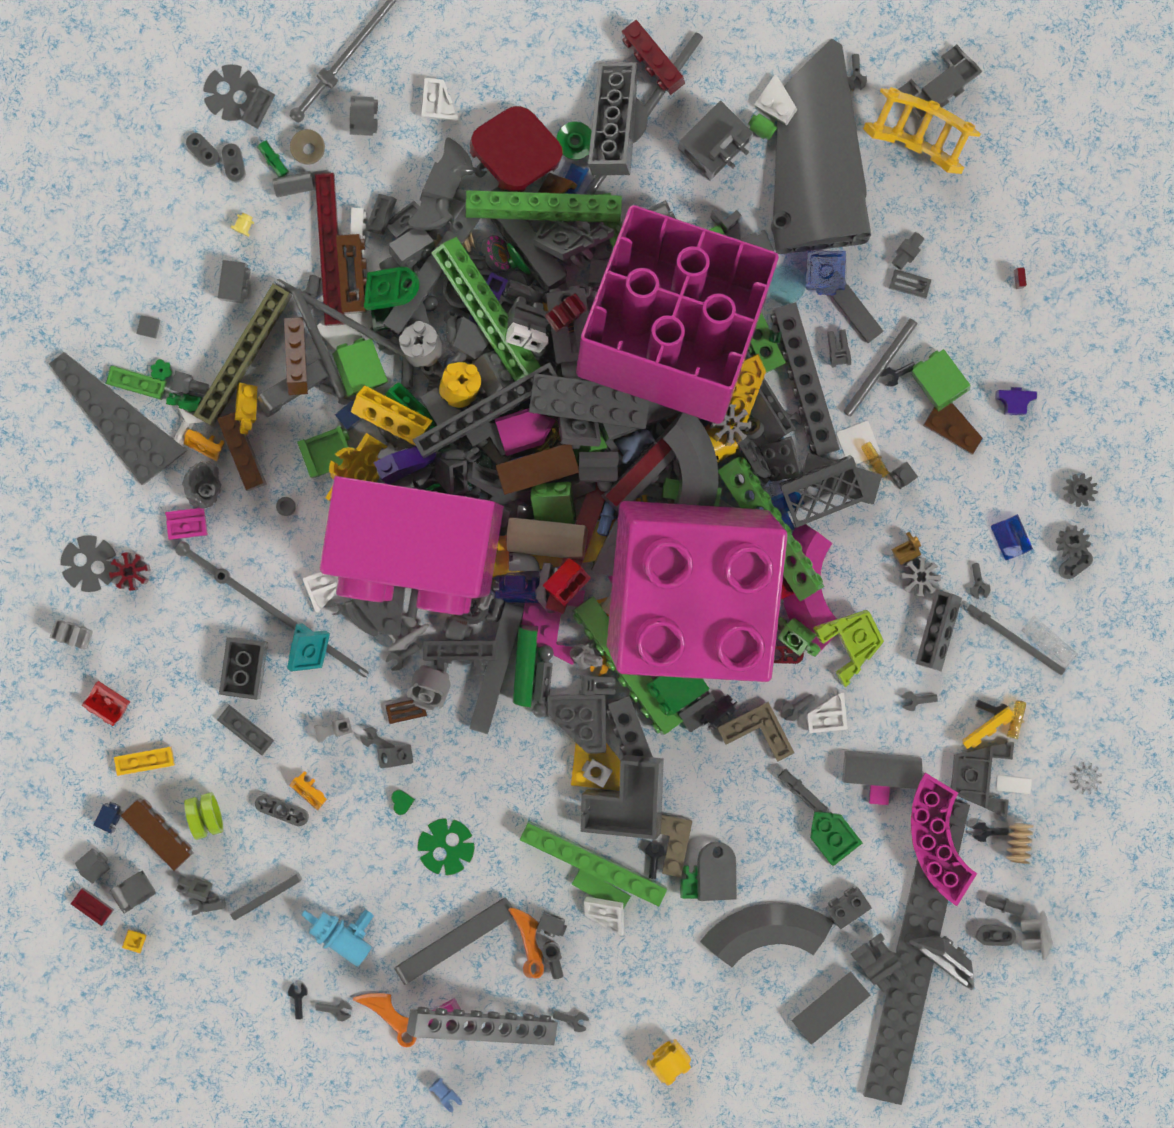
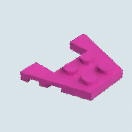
M578 591L568 602V606L577 607L582 604L585 591ZM536 598L525 600L522 625L539 626L537 647L541 648L544 645H549L554 651V656L573 665L574 660L570 656V651L573 647L556 644L561 614L557 612L548 613Z

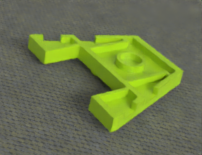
M863 610L813 628L819 641L823 644L835 635H839L851 659L850 662L836 671L844 687L851 683L849 680L852 676L860 672L862 664L866 659L869 660L884 642L868 610Z

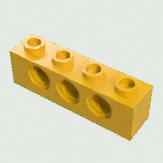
M365 385L356 395L351 413L406 440L412 445H415L413 439L429 431L433 421Z

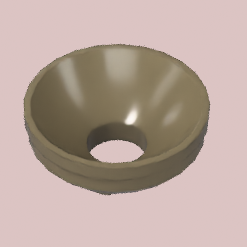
M305 129L293 136L290 142V151L296 161L310 165L318 162L323 157L325 143L319 133L311 129ZM306 144L314 146L312 154L304 153L303 148Z

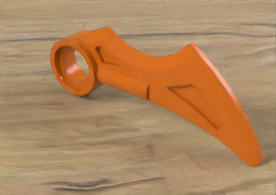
M509 908L508 911L513 916L520 930L527 956V961L523 966L524 975L528 978H540L544 972V965L542 963V951L536 942V929L539 923L529 914L515 908ZM533 963L536 965V972L534 974L531 972Z
M368 993L353 998V1001L372 1009L398 1033L397 1040L402 1047L407 1048L414 1045L417 1040L416 1037H413L412 1041L408 1043L402 1040V1034L407 1032L409 1018L395 1011L391 1002V994Z

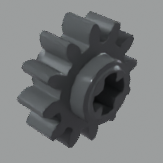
M1082 473L1080 478L1074 474L1072 476L1073 481L1071 479L1066 480L1069 486H1065L1063 489L1068 491L1064 497L1071 498L1069 504L1076 502V507H1080L1081 502L1084 506H1088V500L1095 501L1092 494H1097L1098 491L1093 490L1097 483H1090L1092 476L1085 479V473ZM1079 487L1084 488V492H1082V494L1077 492V489H1079Z
M1077 525L1074 526L1073 530L1066 526L1065 532H1059L1060 537L1056 539V543L1060 544L1057 547V551L1063 550L1062 557L1069 554V559L1072 560L1074 555L1080 559L1081 552L1087 554V548L1090 547L1091 542L1087 541L1090 537L1089 534L1083 535L1084 528L1077 531Z

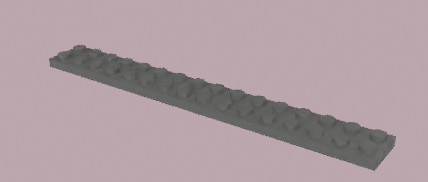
M954 801L949 826L954 847L959 855L970 805ZM918 859L896 949V954L905 964L903 968L907 976L898 982L893 974L890 975L889 981L893 986L887 989L863 1093L864 1097L902 1105L934 962L914 948L909 942L912 939L933 935L940 937L948 900L928 880Z

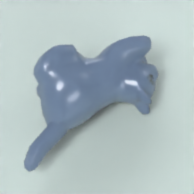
M640 429L632 432L628 437L621 436L616 438L614 443L623 455V463H631L641 455V451L646 446L655 441V438H653L650 429Z

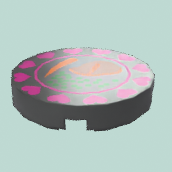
M496 235L484 239L482 242V253H485V261L488 266L498 273L509 270L511 266L507 261L510 258L507 251V243Z

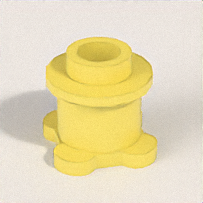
M242 212V215L237 214L238 219L235 225H231L230 228L249 237L248 231L251 225H254L253 217Z

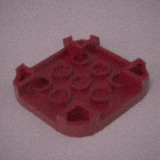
M522 106L510 107L488 120L473 132L470 140L471 156L473 158L477 157L499 182L498 187L503 191L504 189L517 192L525 191V188L551 170L554 172L558 168L563 154L559 141L532 111Z

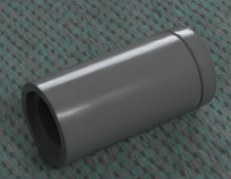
M311 171L273 179L277 198L315 190Z

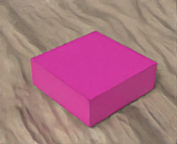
M870 785L869 804L889 805L890 787Z

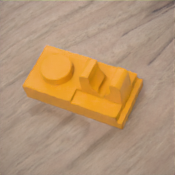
M188 429L185 434L184 445L218 461L224 441L221 440L219 444H215L214 435L206 439L201 433Z
M304 771L298 778L295 777L289 786L318 811L327 799L320 790L311 787L315 779H311L310 782L304 781V777L307 774Z

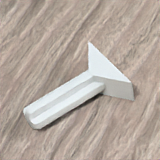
M179 408L184 420L174 440L183 446L188 429H192L195 423H203L204 421L195 417L190 412Z

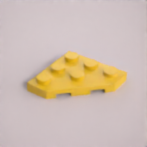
M759 354L745 359L730 404L736 405L734 416L737 417L743 409L747 411L748 414L739 420L743 423H747L766 373ZM730 421L727 423V425L730 426V429L734 427V425H731Z
M575 743L571 785L620 791L621 760L607 743L606 753L587 754ZM593 758L613 770L603 788L583 777L584 771H582V768L587 760L591 761ZM593 767L590 773L593 777H599L602 771L599 767Z

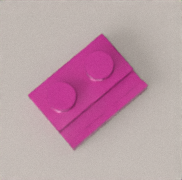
M205 508L165 512L168 540L208 535Z

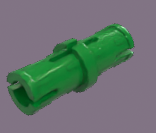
M267 140L257 146L267 160L268 166L273 168L278 177L286 176L289 173V170L280 160V155L275 153Z

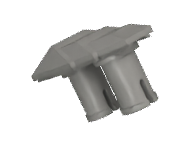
M407 613L402 616V621L409 632L406 636H403L401 633L400 636L389 635L393 644L387 650L390 652L406 650L410 644L416 641L418 636L426 631L429 625H418L414 618L407 617Z
M1041 911L1038 919L1021 920L1022 932L1039 931L1040 939L1023 938L1022 945L1023 951L1040 950L1042 952V959L1045 960L1051 950L1053 941L1048 927L1047 916L1044 911Z

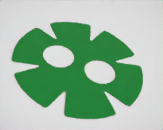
M446 818L433 821L428 825L433 836L422 831L419 837L418 851H429L421 856L420 860L427 869L436 874L440 873L443 864L445 875H453L462 871L464 866L459 858L470 863L474 854V843H463L472 837L471 832L464 824L457 820L452 821L449 830ZM455 833L458 835L459 843L456 846L452 847L446 843V836L448 834ZM438 847L444 848L447 853L446 858L442 861H437L433 857V852Z

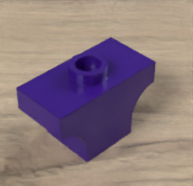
M1011 387V390L996 391L995 399L1003 403L1004 415L1023 416L1027 414L1029 402L1037 399V391H1022V387Z

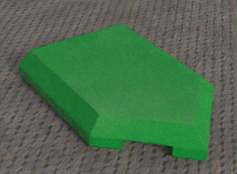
M814 811L810 838L832 866H835L863 844L841 814Z

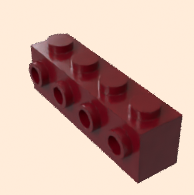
M637 19L621 31L623 43L627 48L631 47L633 49L636 59L647 66L645 67L646 71L651 77H656L658 80L657 84L663 91L666 90L671 96L685 84L683 75Z

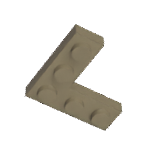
M769 702L717 727L725 745L760 728L777 762L794 754Z
M662 814L661 834L669 836L662 874L681 878L692 820Z

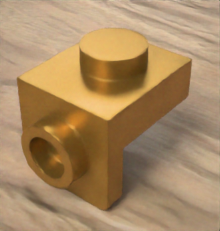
M910 532L906 533L907 542L891 549L900 565L921 555L919 547H921L920 541L917 536L913 537Z

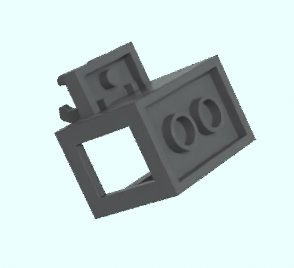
M720 100L679 141L678 149L711 180L726 165L733 169L735 164L731 160L740 151L745 155L749 153L744 147L751 141L753 132Z

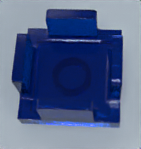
M807 251L806 290H816L817 295H836V290H845L847 281L846 251Z
M522 575L500 576L499 590H495V598L509 603H539L536 599L535 591L539 587L540 580L538 577H533L532 580H525V577Z

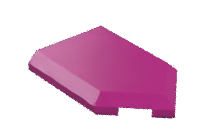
M529 408L494 419L506 456L543 445L556 421L547 415L529 413Z

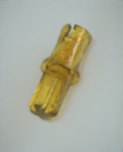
M867 442L861 446L870 462L868 464L872 465L875 472L881 474L882 478L888 475L890 472L881 460L882 456L878 455L872 443Z
M1021 700L1015 701L1013 720L1010 721L1007 737L1019 739L1021 725L1024 723L1023 717L1026 702Z

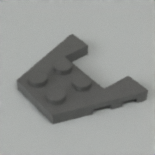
M547 220L545 224L541 225L533 239L534 246L565 260L615 235L613 229L601 223L590 233L586 234L562 221Z
M1006 742L954 754L951 789L958 792L957 796L1007 817L1009 800L990 798L989 789L992 758L1013 760L1014 742Z

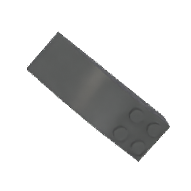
M637 62L599 63L588 160L592 176L630 175L636 113Z

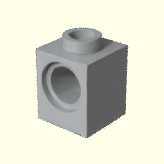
M593 758L591 761L587 760L582 768V771H584L583 777L602 788L613 771ZM593 767L601 769L602 773L599 777L591 775L590 771Z

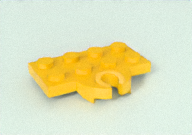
M366 433L356 449L347 447L335 454L340 459H343V462L338 466L334 461H330L329 472L331 478L334 480L335 476L377 482L379 475L374 462L379 460L377 456L382 448L386 449L388 446ZM333 486L325 497L329 501L331 500Z

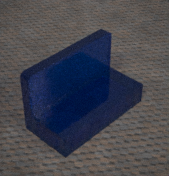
M573 163L571 164L565 178L575 182L577 187L574 190L570 188L564 194H579L589 174L588 168L585 167L583 169Z
M1018 514L991 525L1005 560L1033 550Z

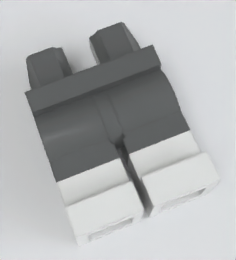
M520 296L514 301L513 307L508 312L506 342L519 347L524 345L525 349L537 353L543 350L548 344V337L546 336L547 319L545 318L548 312L544 311L543 304L536 302L529 306L527 305L526 298ZM518 335L520 339L516 340L513 337ZM532 341H535V342H537V345L534 346V345H532V344H530V343H531Z

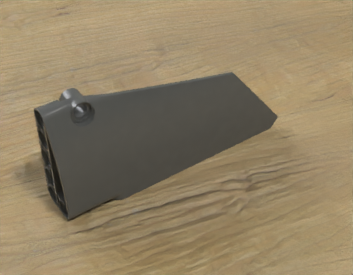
M831 39L784 85L797 111L787 126L777 120L774 207L771 231L773 232L777 254L862 245L867 243L871 237L865 199L867 195L843 47L842 44ZM781 221L785 226L779 227L776 222Z

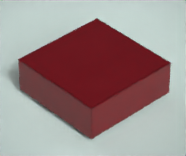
M1016 268L1014 270L1016 289H1023L1027 285L1025 268Z

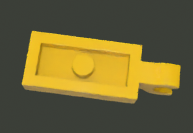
M238 383L235 420L241 421L240 433L248 435V430H251L252 423L256 421L258 386Z

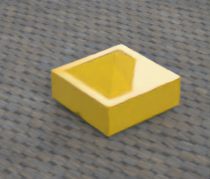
M128 929L122 948L141 954L147 935Z

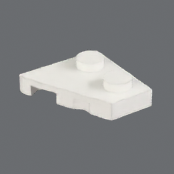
M586 897L584 900L585 916L593 921H597L605 928L609 925L617 930L616 934L622 936L624 933L623 903Z

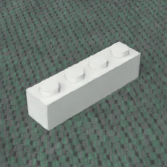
M351 208L350 234H360L361 239H365L363 234L366 231L364 219H366L367 213L364 208ZM353 248L354 257H356V248Z

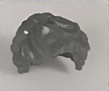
M210 461L196 463L190 467L188 473L184 476L182 482L184 493L189 503L194 507L203 509L213 506V503L217 502V495L221 492L222 484L219 481V469L215 464H211Z

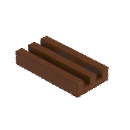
M413 699L385 705L389 724L427 716V712L425 709L417 706L391 712L390 708L412 704ZM422 709V713L392 719L393 715Z

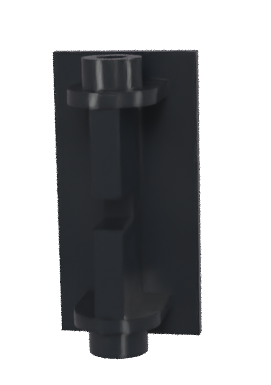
M723 695L714 704L718 709L717 712L711 707L701 715L700 722L703 725H709L707 731L711 728L715 730L722 723L721 719L725 715L729 717L736 711L735 706L738 702L736 701L732 704L731 701L733 699L730 695Z

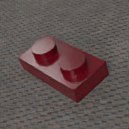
M81 888L71 902L72 906L100 926L104 925L114 911L113 908L85 888Z

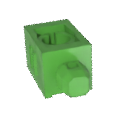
M782 617L778 618L777 629L782 631L778 639L799 656L805 650L814 657L821 651L820 647L816 643H812L817 636L796 618H793L789 623Z

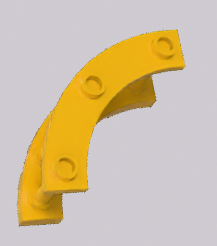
M890 87V89L881 88L880 92L887 100L878 120L874 123L866 122L863 130L873 139L895 143V140L906 143V148L919 154L923 151L930 155V160L947 173L962 174L965 167L959 163L958 158L969 136L980 137L981 133L975 129L976 126L941 108L940 104L930 100L928 102L916 96L900 92L893 87ZM893 103L906 104L897 125L893 128L885 126L884 123ZM916 107L926 111V114L917 133L911 135L904 132L903 128L912 108ZM933 115L946 121L936 144L932 145L924 141L923 136ZM952 126H954L962 134L952 155H948L943 151L942 147Z

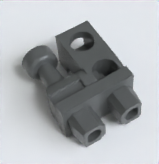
M880 933L869 940L872 947L876 946L881 954L880 957L877 958L868 943L863 944L850 954L862 967L872 984H877L884 992L893 986L887 976L893 974L899 982L907 974L903 968L905 964L895 952L890 951L882 942L885 938Z

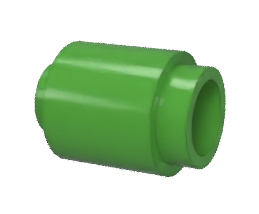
M760 113L757 116L753 115L748 123L750 125L749 129L762 139L770 140L777 129L774 126L775 123Z

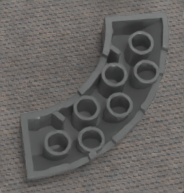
M680 412L660 435L671 447L679 466L680 485L678 495L673 504L714 506L718 489V465L714 447L699 419Z
M776 902L754 905L727 916V918L709 930L700 942L714 955L733 968L743 956L767 945L784 944L795 946L814 955L826 939L834 921L813 909L801 905Z

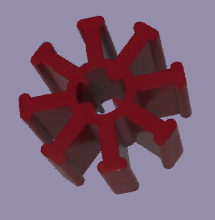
M574 293L572 296L564 299L561 304L556 305L553 310L545 315V318L557 333L580 317L581 314L587 311V308L578 295Z
M122 553L125 564L119 562V559L112 560L111 565L120 568V571L109 572L110 578L115 579L118 576H122L119 583L115 585L117 588L124 589L128 581L129 591L138 590L135 579L139 580L141 584H147L149 581L148 578L139 575L142 571H151L150 565L138 567L140 561L144 559L142 555L136 554L135 559L131 562V553ZM133 568L134 574L127 576L128 572H126V569Z

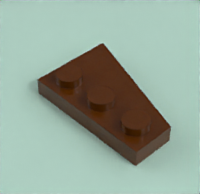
M950 403L939 412L933 407L923 424L924 427L971 455L974 454L983 439L953 403Z

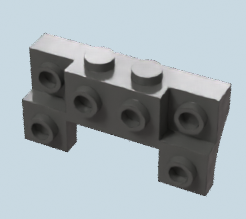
M956 44L941 56L949 67L946 71L924 86L922 90L912 78L902 87L898 88V90L928 102L930 100L935 101L943 108L949 103L948 99L953 95L956 98L965 91L963 89L965 85L979 76L982 70ZM916 107L912 108V111L919 120L925 116L926 111Z

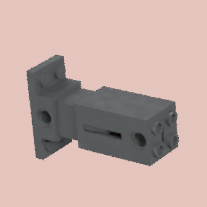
M571 286L567 291H561L560 288L549 290L550 293L546 294L548 312L574 293L578 295L587 308L586 312L556 333L551 324L550 330L556 367L561 368L562 377L589 381L578 377L576 374L581 334L589 315L585 288Z

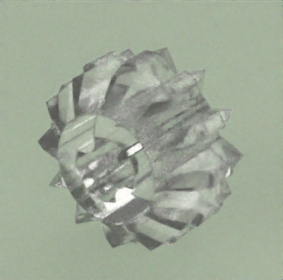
M1080 762V768L1074 765L1073 768L1076 772H1069V775L1074 776L1073 779L1069 780V783H1075L1072 787L1073 790L1079 789L1080 794H1083L1085 791L1087 794H1091V788L1097 791L1098 788L1095 784H1102V781L1097 780V778L1102 777V773H1096L1099 768L1097 766L1092 768V763L1090 762L1087 765L1084 762ZM1084 775L1089 777V780H1083L1082 776Z

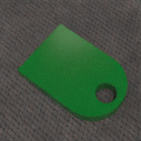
M407 267L367 272L364 308L366 310H375L409 303L419 290L420 282L417 274ZM412 281V285L406 289L407 284Z

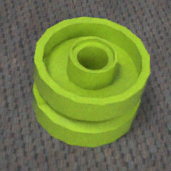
M212 792L201 795L200 801L196 797L184 800L186 819L195 840L206 838L208 831L212 835L224 831L221 811L217 799Z

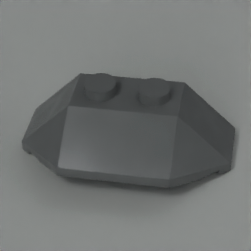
M937 935L910 940L909 944L970 990L974 989L972 961L966 957L968 954L960 947L956 949L952 946L954 943L946 936L941 938Z

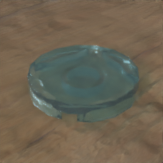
M792 266L777 268L769 288L770 296L781 304H791L798 301L806 289L804 275Z

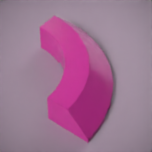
M807 524L795 527L792 536L801 544L802 552L811 560L814 571L821 576L824 558L833 543ZM791 556L790 561L795 565L796 560ZM801 572L802 580L806 581V575ZM822 589L802 601H799L795 593L783 598V604L790 621L796 618L813 633H815L813 629L815 626L837 619L828 608ZM816 636L812 643H816L822 651L833 637L823 644Z
M925 772L916 790L911 811L913 847L919 864L928 880L947 900L958 906L977 875L958 855L951 837L949 820L958 792Z

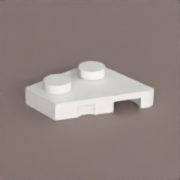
M777 75L773 76L754 104L756 108L786 126L797 111L795 104Z
M424 78L421 117L458 121V115L454 110L453 102L447 92L444 80Z
M320 571L303 578L317 613L336 594L338 577L325 575Z
M844 692L837 694L807 713L809 733L848 729Z

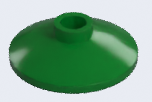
M573 121L563 125L558 131L556 139L562 146V155L566 158L579 160L589 155L592 130L586 124ZM577 139L579 143L573 145L571 141Z
M508 242L507 251L510 258L507 261L513 270L517 267L525 274L530 275L531 273L525 262Z

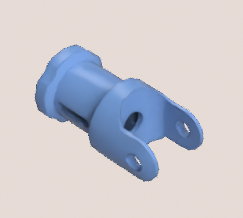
M440 1077L429 1087V1090L433 1091L440 1098V1102L449 1112H453L454 1109L448 1100H454L458 1105H462V1100L442 1082L443 1079Z

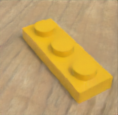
M1007 706L962 740L967 749L970 747L975 748L982 742L981 739L983 737L993 735L997 731L996 728L1001 724L1006 725L1012 721L1013 710Z
M172 746L114 757L117 776L175 765Z

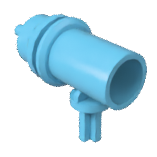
M366 909L356 923H350L348 928L344 927L343 920L338 922L339 918L337 916H329L325 912H322L318 918L307 911H303L301 914L307 921L313 924L309 933L315 937L319 945L324 943L323 949L331 948L356 967L363 962L370 952L372 946L365 942L363 938L366 935L364 930L374 915Z

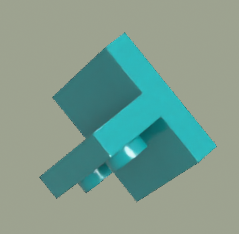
M303 623L296 624L287 669L293 672L322 668L330 633L326 630L313 632Z

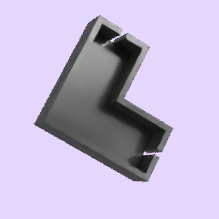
M625 755L620 763V792L587 789L582 794L581 811L584 813L581 815V832L656 840L661 834L664 758L646 757L643 760V756Z

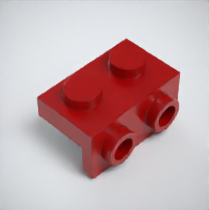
M98 681L95 683L88 698L82 703V706L88 712L101 718L105 723L114 726L124 715L130 701Z

